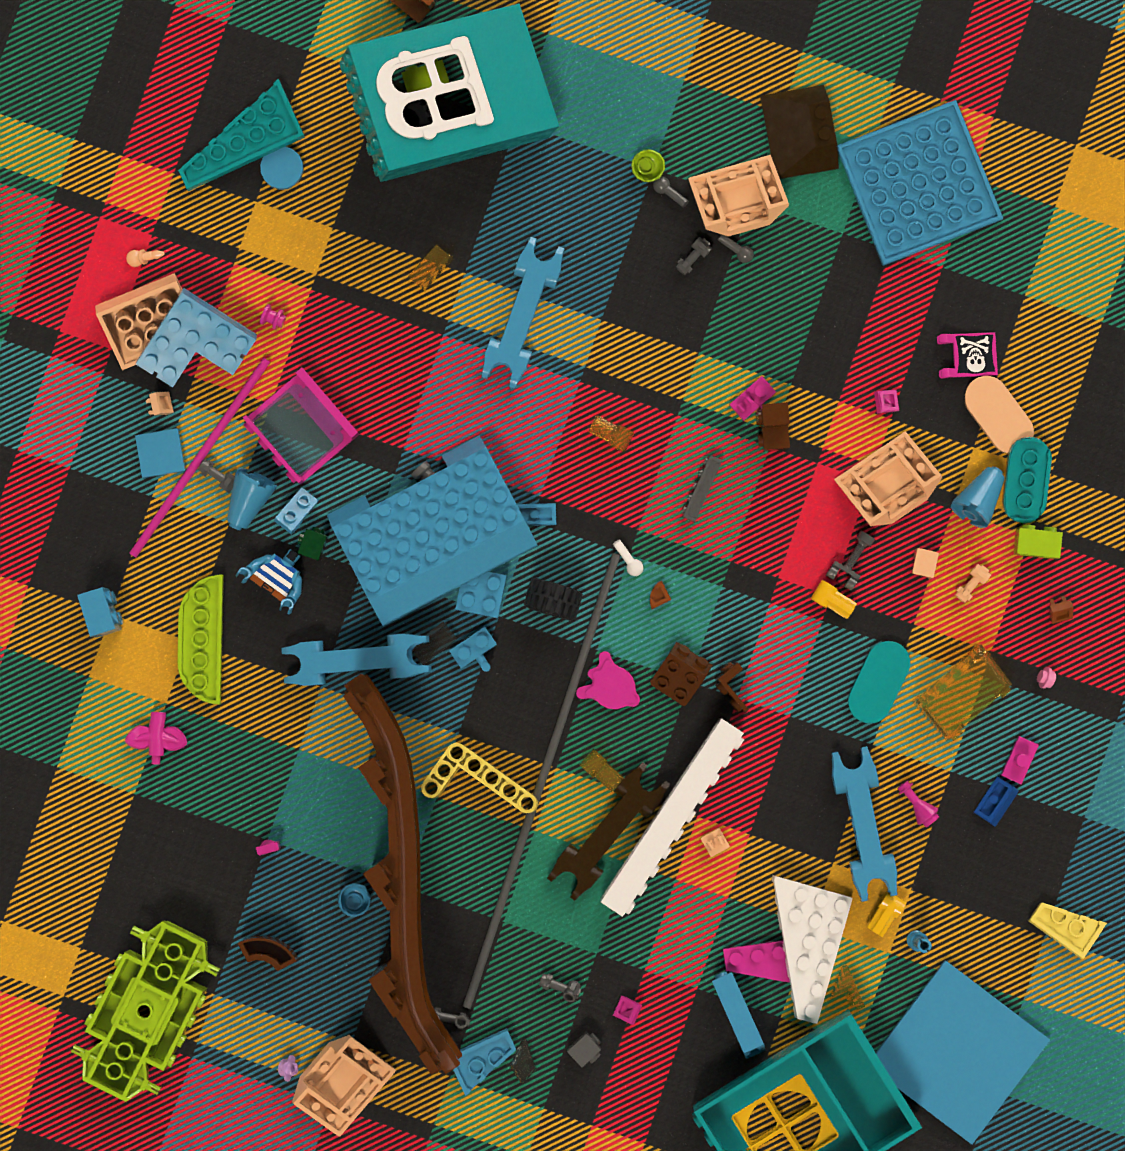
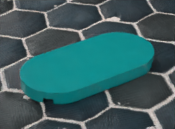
M1035 437L1021 438L1011 446L1008 452L1002 504L1008 517L1019 523L1035 521L1044 513L1046 508L1052 454L1041 439Z
M884 641L875 645L869 651L848 696L850 712L857 720L864 723H876L888 715L910 669V657L902 645L893 641Z

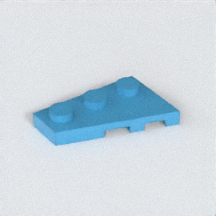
M507 1028L460 1049L462 1057L458 1059L460 1065L453 1070L465 1096L479 1082L481 1083L495 1067H498L516 1051Z

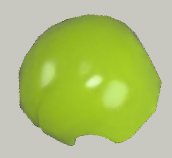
M646 149L640 151L632 160V173L638 180L643 182L655 181L662 176L665 170V161L661 154L655 150Z

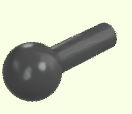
M660 177L654 181L653 188L657 193L667 194L683 208L688 204L689 201L670 187V182L666 177Z
M720 234L717 240L734 251L740 262L748 263L753 259L754 252L750 247H741L725 235Z

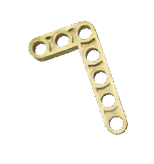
M453 743L446 749L421 786L422 793L426 797L437 798L443 793L458 770L462 768L521 812L532 813L538 807V800L533 794L460 743ZM456 747H460L463 751V755L459 759H455L452 756V751ZM474 759L480 762V769L476 772H473L469 767L470 762ZM442 765L450 767V773L446 777L440 775L439 769ZM491 772H495L498 775V781L495 784H489L487 781V776ZM431 782L436 783L438 787L437 792L433 795L427 792V786ZM507 785L515 787L516 793L514 796L508 797L505 795ZM527 797L533 800V807L529 810L524 809L522 806V801Z

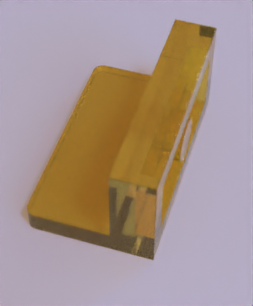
M436 244L410 273L408 278L425 292L451 263L453 258Z

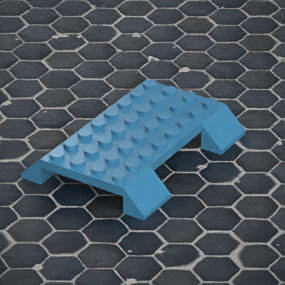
M480 435L441 455L447 468L372 507L364 495L327 515L350 565L383 626L538 546Z

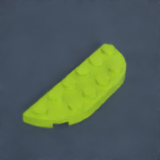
M224 575L206 577L197 582L185 594L178 616V670L182 682L198 699L221 705Z

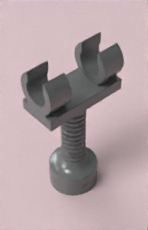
M861 530L856 537L858 544L847 563L842 565L834 561L826 574L829 578L834 579L839 569L851 575L844 586L849 590H853L861 577L852 571L854 564H856L855 562H857L856 560L859 559L863 549H865L864 547H871L875 541L873 537Z

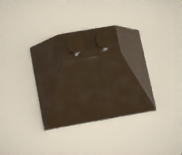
M824 85L760 96L770 154L779 179L839 169L836 134L830 101Z

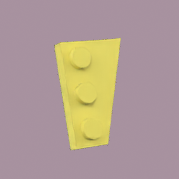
M1040 903L1028 920L1080 959H1084L1107 924L1045 903Z

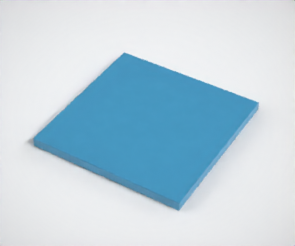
M956 100L837 145L838 155L882 266L1003 220Z
M944 960L875 1053L899 1090L970 1144H973L1050 1039Z

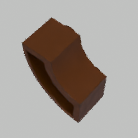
M254 936L238 942L247 962L255 960L266 961L277 972L299 959L292 948L273 937Z

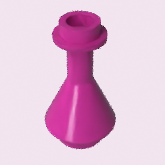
M907 780L897 788L900 791L899 795L904 793L913 804L917 824H923L925 827H928L939 818L937 814L938 808L919 799L910 788L913 783H909Z

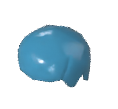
M352 883L346 885L340 891L338 905L345 915L357 917L363 915L369 909L371 896L364 885Z

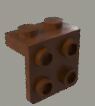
M676 642L651 679L650 684L680 705L686 706L713 665L704 657L690 651L687 646Z
M728 662L720 669L721 674L715 678L718 682L715 686L723 695L728 694L732 700L729 703L737 712L742 711L746 713L749 709L727 684L743 668L738 662L733 664Z

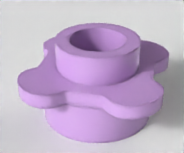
M290 1055L288 1059H282L278 1065L280 1076H283L287 1082L298 1073V1065L295 1063L293 1055Z

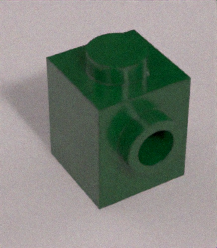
M312 527V530L306 529L305 533L301 532L297 543L300 545L298 554L320 561L328 540V536L324 535L325 531Z

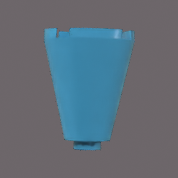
M994 466L985 468L953 500L951 504L953 512L962 520L965 517L972 520L970 524L973 526L986 528L991 522L1005 477L1002 475L1003 472Z
M237 468L235 472L227 521L230 522L229 526L236 530L249 526L277 487V485H274V481L257 472L247 474L248 469Z

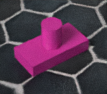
M1018 736L1001 776L1022 784L1039 745Z

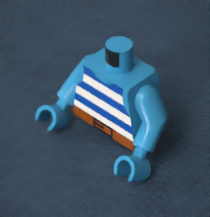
M289 549L283 559L276 554H267L257 558L246 567L240 568L235 575L236 577L239 574L245 576L241 583H246L250 577V580L281 601L280 611L284 606L289 607L287 614L292 613L293 606L302 592L301 572L293 567L300 556L291 549Z

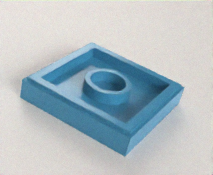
M178 428L135 435L142 478L186 471Z

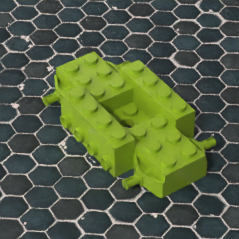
M165 920L150 931H144L133 926L130 934L141 939L142 955L132 950L124 952L123 955L119 954L114 964L117 968L114 974L110 973L104 984L107 988L104 994L100 993L94 1004L97 1008L94 1014H89L84 1024L87 1026L86 1033L102 1041L90 1050H85L76 1044L71 1050V1053L82 1057L83 1081L125 1102L142 1090H148L158 1095L161 1087L148 1080V1064L162 1071L167 1067H172L177 1057L174 1054L178 1047H182L187 1037L184 1034L188 1027H192L197 1017L194 1014L198 1007H202L206 999L204 994L207 988L190 979L201 971H206L215 977L220 971V968L208 962L207 941ZM146 1005L150 1008V1015L148 1017H142L139 1014L140 1006Z

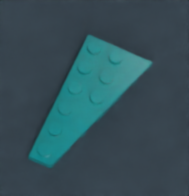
M279 79L273 83V86L268 91L263 92L256 102L247 107L230 122L220 135L213 138L208 143V146L200 153L194 155L178 170L188 191L305 138Z

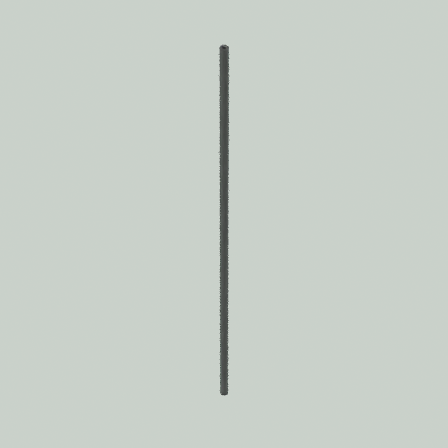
M612 553L533 795L538 800V804L621 556L616 553ZM531 799V801H530L528 810L533 807V800H532V799ZM536 810L532 813H526L463 1003L465 1008L471 1009Z

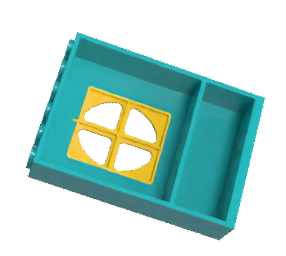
M849 1009L694 1104V1112L692 1113L699 1128L703 1126L705 1130L704 1137L710 1147L713 1145L716 1147L717 1150L715 1151H757L760 1145L780 1133L786 1136L794 1151H886L922 1128ZM783 1091H793L807 1096L811 1102L803 1110L785 1119L774 1104L772 1095ZM764 1102L775 1118L777 1125L758 1138L751 1140L747 1135L749 1117L757 1104ZM816 1112L821 1118L820 1131L814 1144L808 1150H804L792 1133L791 1127Z

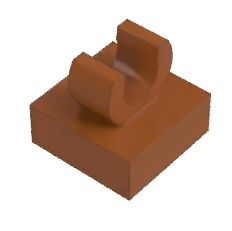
M1061 596V603L1055 604L1054 600L1050 599V619L1052 624L1073 618V604L1071 600L1066 601V598Z

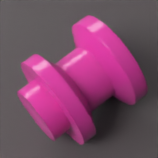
M267 304L261 315L260 324L264 325L268 322L272 324V329L277 330L278 327L282 328L286 320V316L283 315L284 310L280 309L278 312L271 310V305Z

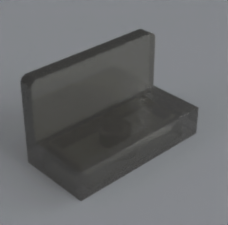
M442 622L425 635L429 636V642L416 645L412 652L422 665H425L456 641L457 638L445 622Z

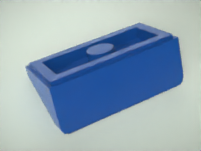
M997 776L974 813L991 825L996 826L1019 790Z

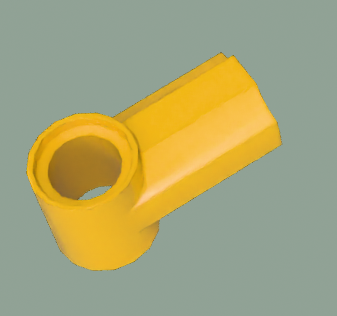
M821 580L811 596L814 602L824 608L828 607L845 619H848L857 603L839 593L837 588L824 580Z
M886 891L878 903V909L866 927L883 937L893 920L903 911L906 902L897 896L890 897L889 892Z

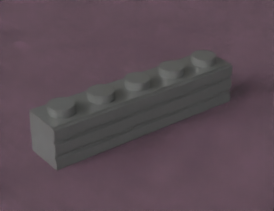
M711 455L709 458L706 457L703 463L705 465L704 470L701 469L698 474L700 479L694 483L692 488L694 492L687 499V502H689L688 506H684L682 510V518L695 523L723 460Z

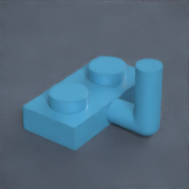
M483 627L449 650V652L461 669L476 659L482 670L488 672L491 666L483 654L497 644L486 627Z

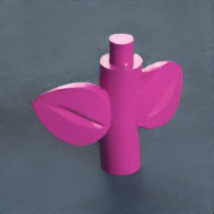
M151 712L149 727L136 726L125 738L127 745L132 748L143 750L149 747V755H152L151 764H160L161 756H164V749L175 751L187 745V739L179 728H164L165 712Z

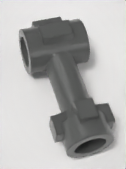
M699 237L691 246L694 250L685 260L680 259L677 262L676 269L683 275L690 273L693 270L691 265L701 255L705 258L713 249L710 246L711 244L705 238Z
M205 459L198 468L201 472L200 474L205 477L209 474L221 482L219 484L220 488L230 493L235 476L229 472L224 475L213 467L215 463Z
M543 974L539 986L545 990H548L550 987L563 992V998L568 1002H574L575 999H578L581 992V985L577 981L571 980L567 985L554 980L551 974Z
M435 1008L436 1013L443 1022L453 1023L461 1030L470 1025L471 1019H469L465 1012L453 1015L441 1012V1008Z

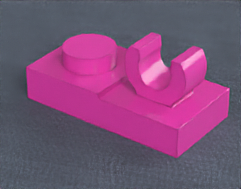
M761 376L730 403L729 406L744 421L772 397L776 391Z

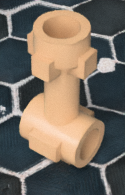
M977 564L970 572L973 576L964 588L959 587L956 590L955 596L963 603H966L967 600L970 601L973 597L970 593L979 582L984 584L990 578L989 570L983 565Z

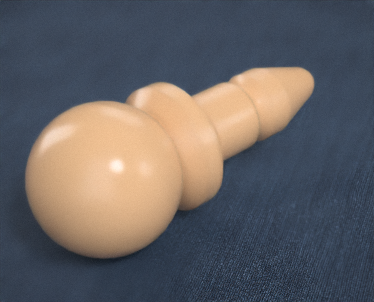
M144 249L140 251L132 250L127 254L126 260L130 266L138 267L141 264H147L148 260L162 257L165 253L159 250L146 252Z

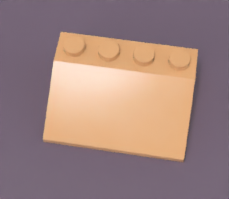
M175 273L95 306L98 320L122 370L136 365L138 357L182 291Z

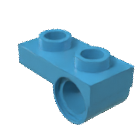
M301 487L275 517L274 522L292 535L319 500Z

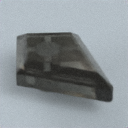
M527 1039L521 1040L510 1064L520 1083H524L536 1071Z

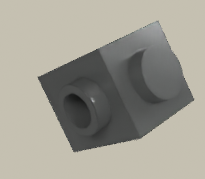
M585 1032L567 1049V1052L583 1067L588 1062L592 1064L600 1057L599 1051H601V1047L599 1044L601 1041L594 1033L589 1035Z

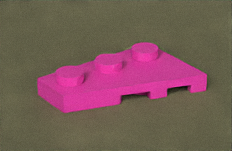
M783 940L723 948L726 971L790 983L785 963L786 955L782 945L784 944Z

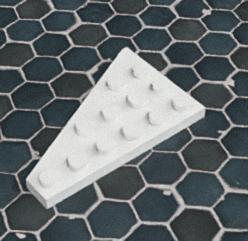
M773 875L772 882L774 883L776 895L775 903L778 907L777 915L779 927L782 931L784 943L782 945L786 955L785 963L787 975L790 979L792 991L790 993L794 1003V1016L797 1019L817 1024L853 898Z

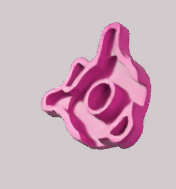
M604 651L600 653L599 665L588 671V677L592 679V684L578 688L576 692L577 697L580 699H594L608 709L637 706L640 702V697L636 692L635 682L631 674L624 668L618 667L612 661L609 652Z

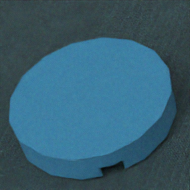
M283 147L264 156L260 164L261 174L265 182L278 190L292 188L301 180L304 172L303 162L299 154L288 147Z

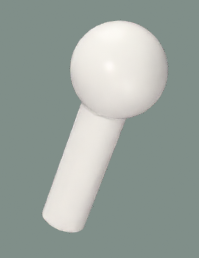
M617 540L613 545L627 563V572L631 576H639L644 569L642 562L634 559L621 540Z

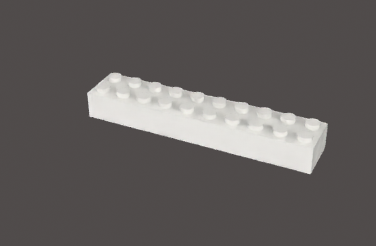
M719 718L600 898L601 903L622 917L625 913L630 914L635 906L633 900L637 894L642 896L648 886L645 882L649 876L653 878L660 867L657 864L660 859L663 858L665 860L672 850L669 847L673 840H679L684 832L682 826L685 822L690 823L696 814L693 809L697 803L701 805L708 795L705 791L709 785L714 786L719 779L718 771L721 767H727L732 759L729 756L733 749L738 750L744 741L742 738L743 732Z

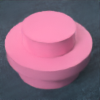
M1045 667L1037 676L1039 687L1043 689L1046 687L1051 688L1056 680V673L1049 667Z

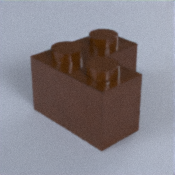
M788 402L762 404L755 413L756 425H760L761 434H757L758 446L762 447L763 452L789 449L788 425L790 420Z

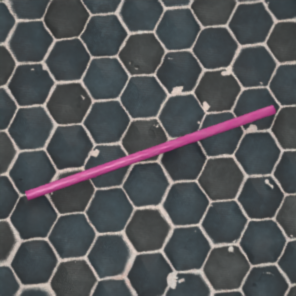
M263 357L129 552L132 556L137 558L270 364L267 359Z

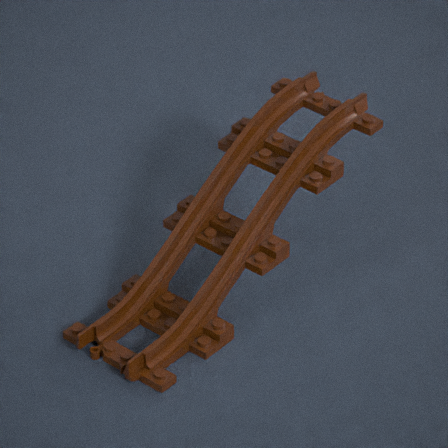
M359 674L344 684L347 691L344 692L345 695L343 697L355 715H358L364 724L376 750V756L358 768L381 803L388 809L389 853L387 856L363 873L386 909L390 911L391 958L379 965L368 980L392 1017L397 1018L419 1051V1057L430 1074H437L441 1070L447 1074L460 1065L458 1059L462 1057V1053L436 1013L427 989L421 930L420 831L412 761L406 739L386 701L370 677Z

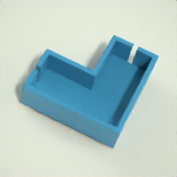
M183 288L138 357L136 365L150 374H153L154 371L157 372L156 377L173 387L197 352L233 375L243 361L244 355H247L256 341L257 334Z

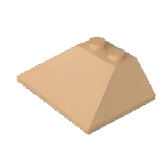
M771 155L688 178L705 229L725 236H732L770 225L789 206Z
M905 431L834 480L870 526L893 524L927 501L942 479V475Z
M348 1035L329 1042L300 1075L292 1103L340 1137L396 1072V1069Z

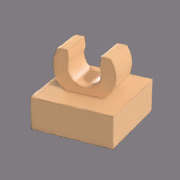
M169 392L149 394L150 398L146 400V403H151L152 411H148L150 415L174 413Z
M720 828L701 837L710 857L730 847Z

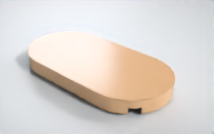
M981 376L968 385L964 398L965 406L999 451L1008 453L1011 446L1017 440L1034 436L1032 422L1000 380L991 376Z

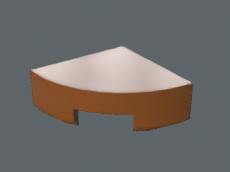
M662 580L651 591V609L671 600Z

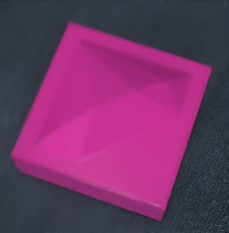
M896 390L874 392L877 414L899 411Z
M265 840L260 846L256 847L258 855L278 851L281 846L279 841Z
M621 996L613 1016L634 1025L642 1005L625 996Z

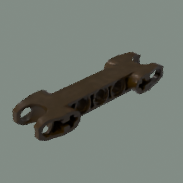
M641 762L638 767L627 774L614 789V792L621 799L578 850L570 843L558 857L556 864L548 875L547 879L552 882L562 872L573 873L578 882L570 895V898L574 901L591 888L604 871L596 865L597 862L634 817L640 813L647 819L658 807L670 786L667 781H664L654 791L643 789L640 785V777L647 767L644 762Z

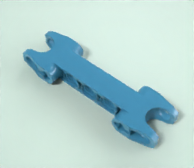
M530 237L528 244L520 254L514 271V275L523 278L502 340L491 337L485 352L481 378L487 380L494 367L506 365L512 372L509 388L514 390L526 372L532 351L523 349V345L544 286L555 289L561 273V263L564 254V248L558 247L551 260L540 261L534 254L537 240L533 237Z
M393 634L387 635L388 646L323 651V641L300 642L281 648L282 654L296 655L301 662L300 671L293 676L284 677V684L303 686L326 684L325 673L389 668L390 679L408 678L432 672L431 666L418 665L412 658L414 647L421 643L429 642V636Z
M867 746L860 748L861 764L856 769L846 768L838 752L831 754L832 781L835 794L846 793L859 860L849 861L852 881L858 891L861 902L868 901L867 888L872 879L884 881L890 897L898 895L897 868L893 853L883 855L869 790L870 788L879 787L876 766Z

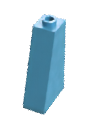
M722 972L716 975L712 983L745 1058L748 1059L766 1051L732 972L729 974Z

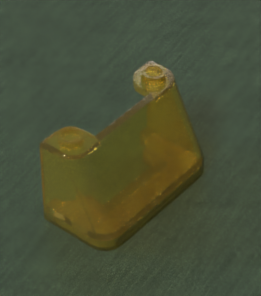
M976 644L968 651V655L962 657L937 682L911 701L946 741L949 739L956 740L963 733L961 729L999 696L1003 698L1012 690L1010 688L1012 685L1011 681L981 644Z

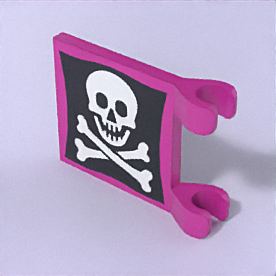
M995 332L940 334L937 336V344L953 343L954 368L939 370V378L998 375Z

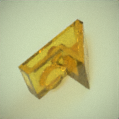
M844 965L841 967L831 996L834 997L848 991V994L845 996L850 1007L854 1006L856 1010H860L865 1005L848 966Z

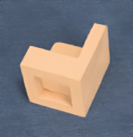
M920 548L915 549L912 573L925 576L928 579L934 578L939 553Z

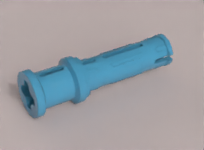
M915 930L908 934L906 940L911 949L922 953H927V950H931L932 944L924 933Z

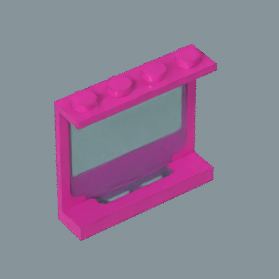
M302 367L295 372L297 374L254 412L249 416L245 415L243 417L246 421L243 424L251 434L255 432L260 437L258 443L265 451L269 448L274 454L271 458L279 467L284 465L288 470L285 473L293 483L297 481L300 485L360 435Z

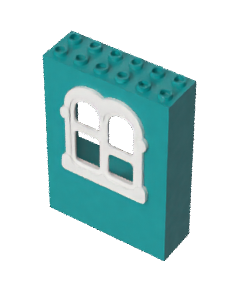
M520 4L349 45L340 61L341 71L343 74H346L348 80L346 81L348 93L352 94L354 99V112L356 115L359 114L361 120L359 123L362 135L366 136L368 142L366 143L367 152L374 161L373 171L376 177L379 176L380 182L547 139L559 127ZM456 54L459 57L464 79L444 84L440 81L434 60ZM420 62L424 63L432 83L430 88L411 93H402L393 86L392 75L396 69ZM467 88L471 94L475 113L443 120L440 116L435 97L440 94ZM424 99L427 102L432 117V124L423 127L410 126L403 118L404 107L412 101Z

